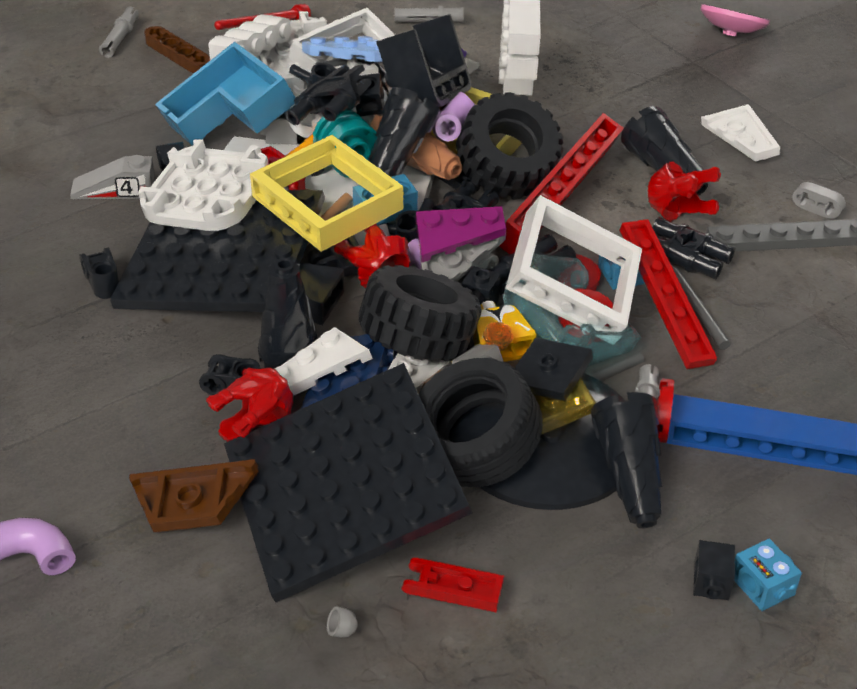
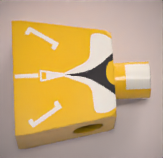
M493 301L483 302L480 305L481 315L473 336L474 346L477 344L498 345L504 362L521 359L537 336L535 330L514 305L497 307Z

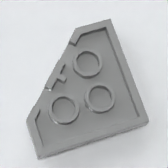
M506 234L505 236L475 246L466 244L457 247L456 252L447 255L444 252L432 255L431 260L421 263V270L427 269L435 274H442L447 276L448 279L458 282L473 266L480 263L506 240Z

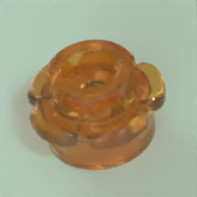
M501 322L489 323L483 332L486 345H498L500 351L506 349L514 337L513 333H511V327Z

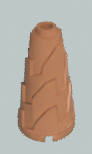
M377 114L370 123V126L375 131H377L382 116ZM432 132L427 133L416 154L413 153L407 163L408 166L414 167L430 176L434 174L447 180L458 177L462 171L460 157L448 149V145L433 136Z

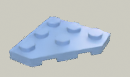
M339 36L334 37V41H326L324 37H311L310 41L302 42V52L311 56H321V52H324V55L332 56V58L351 60L354 55L357 59L382 62L376 43L378 40H373L371 36H359L358 40H349V37Z

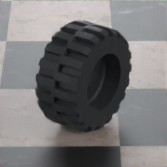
M505 92L504 95L496 93L491 94L489 98L484 97L476 105H473L462 125L461 133L456 141L457 156L460 157L461 164H463L462 171L466 176L470 175L472 178L471 182L475 186H482L484 192L491 189V192L496 191L499 197L506 198L507 195H511L513 199L521 198L523 194L529 196L559 163L563 153L562 144L564 143L562 133H558L560 131L559 124L556 120H552L553 115L548 109L544 110L541 107L542 104L536 100L535 102L529 100V96L521 94L519 97L515 96V93ZM506 134L516 138L525 146L529 157L517 158L501 152L493 144L489 135Z
M388 265L377 269L369 277L358 319L365 334H369L373 341L380 342L383 347L389 350L393 349L398 354L404 356H413L414 359H428L431 362L444 360L448 362L469 350L481 315V306L477 296L473 295L470 289L464 288L457 281L448 279L447 276L433 273V271L421 270L413 266L403 267L402 265H395L391 267Z

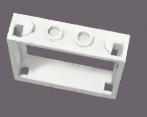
M365 8L293 39L289 59L293 63L298 62L304 70L312 69L313 65L319 61L314 56L302 52V42L310 41L311 37H324L326 41H334V37L350 38L362 32L365 36L373 37V40H381L395 34L368 8Z
M540 195L526 212L505 289L612 342L628 325L642 248ZM541 225L621 266L613 309L530 267Z

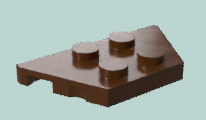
M255 459L130 474L129 480L153 532L221 525L258 473V466Z

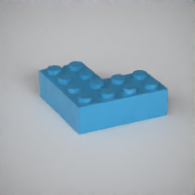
M234 41L155 105L170 127L179 135L181 134L193 146V140L204 139L209 132L223 124L232 114L258 134L295 104V96L282 76Z

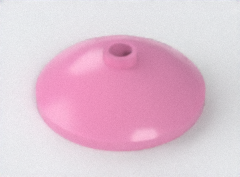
M703 4L700 8L703 15L713 25L724 29L722 34L736 37L737 32L752 33L763 29L769 25L770 21Z

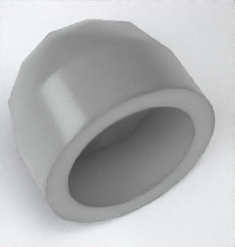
M333 607L327 619L328 634L343 638L351 636L356 631L358 622L354 612L343 607Z

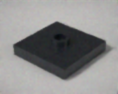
M535 338L515 368L523 376L533 394L566 401L593 359V352L590 348Z

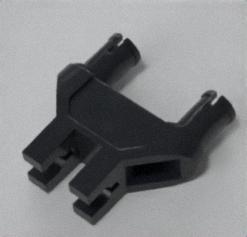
M356 65L349 71L345 67L337 68L325 78L310 85L299 95L298 103L286 111L285 117L288 122L294 126L299 125L309 114H318L319 112L322 113L326 120L332 122L345 110L355 108L361 102L360 96L372 84L370 78L362 79L359 83H356L360 73L365 70L364 66Z

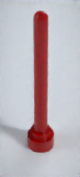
M297 4L291 10L267 13L265 15L300 20L299 11H308V17H311V11L307 4ZM258 15L218 20L214 23V27L217 30L238 28L246 21L253 22Z

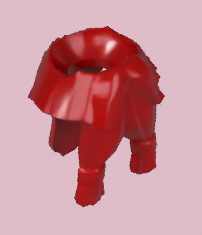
M675 162L666 163L653 174L648 183V202L654 210L670 222L676 220L682 213L700 212L716 215L719 211V202L714 199L709 201L702 200L696 192L702 187L703 183L719 181L721 177L720 168L712 167L686 174Z
M377 224L364 229L366 233L364 245L353 247L349 245L347 240L334 245L336 253L347 258L353 265L358 267V279L364 288H366L371 274L379 268L388 265L391 267L395 265L410 266L407 239L398 235L386 236Z
M270 367L244 369L242 377L236 379L230 386L218 392V394L211 395L206 399L208 406L216 412H219L234 399L242 400V409L234 416L222 420L219 424L220 429L218 432L223 440L229 442L240 436L245 438L257 425H267L291 413L293 393L289 388L287 379L282 377L276 369Z

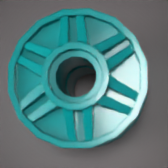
M345 110L335 121L330 122L324 117L318 121L313 132V143L333 135L368 160L377 139L375 136L377 131L354 110ZM331 164V167L341 176L350 178Z

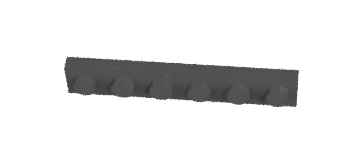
M857 219L734 226L721 225L707 227L706 233H711L714 239L719 242L734 246L736 248L735 252L857 245Z

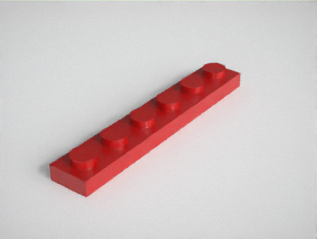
M649 220L623 222L619 231L623 239L642 248L638 270L686 369L714 365L717 356Z

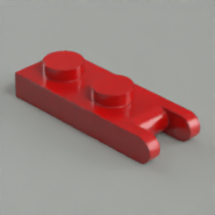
M416 557L410 559L409 569L421 574L419 581L410 579L403 581L401 589L404 593L497 612L504 584V575Z

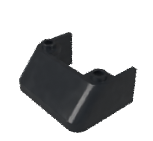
M451 14L413 25V30L376 41L386 71L385 80L389 87H401L418 93V99L423 101L426 97L438 107L449 103L460 92L466 93L471 89L470 75Z

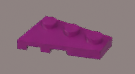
M502 206L416 211L421 263L431 260L432 255L442 252L447 255L456 252L457 247L466 244L475 246L505 236L506 234Z

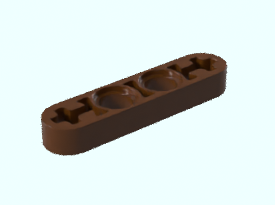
M152 26L144 31L147 46L193 74L210 61L208 54L163 27Z

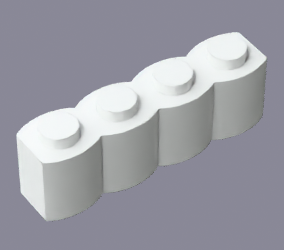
M261 14L253 22L246 21L238 29L232 28L224 36L214 37L208 43L210 60L234 41L255 57L259 56L263 50H271L277 43H284L290 38V19Z

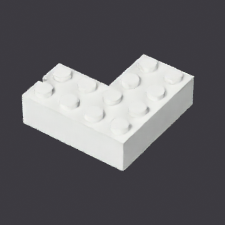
M503 0L499 84H503V94L511 92L515 93V95H532L534 80H537V55H539L540 0Z

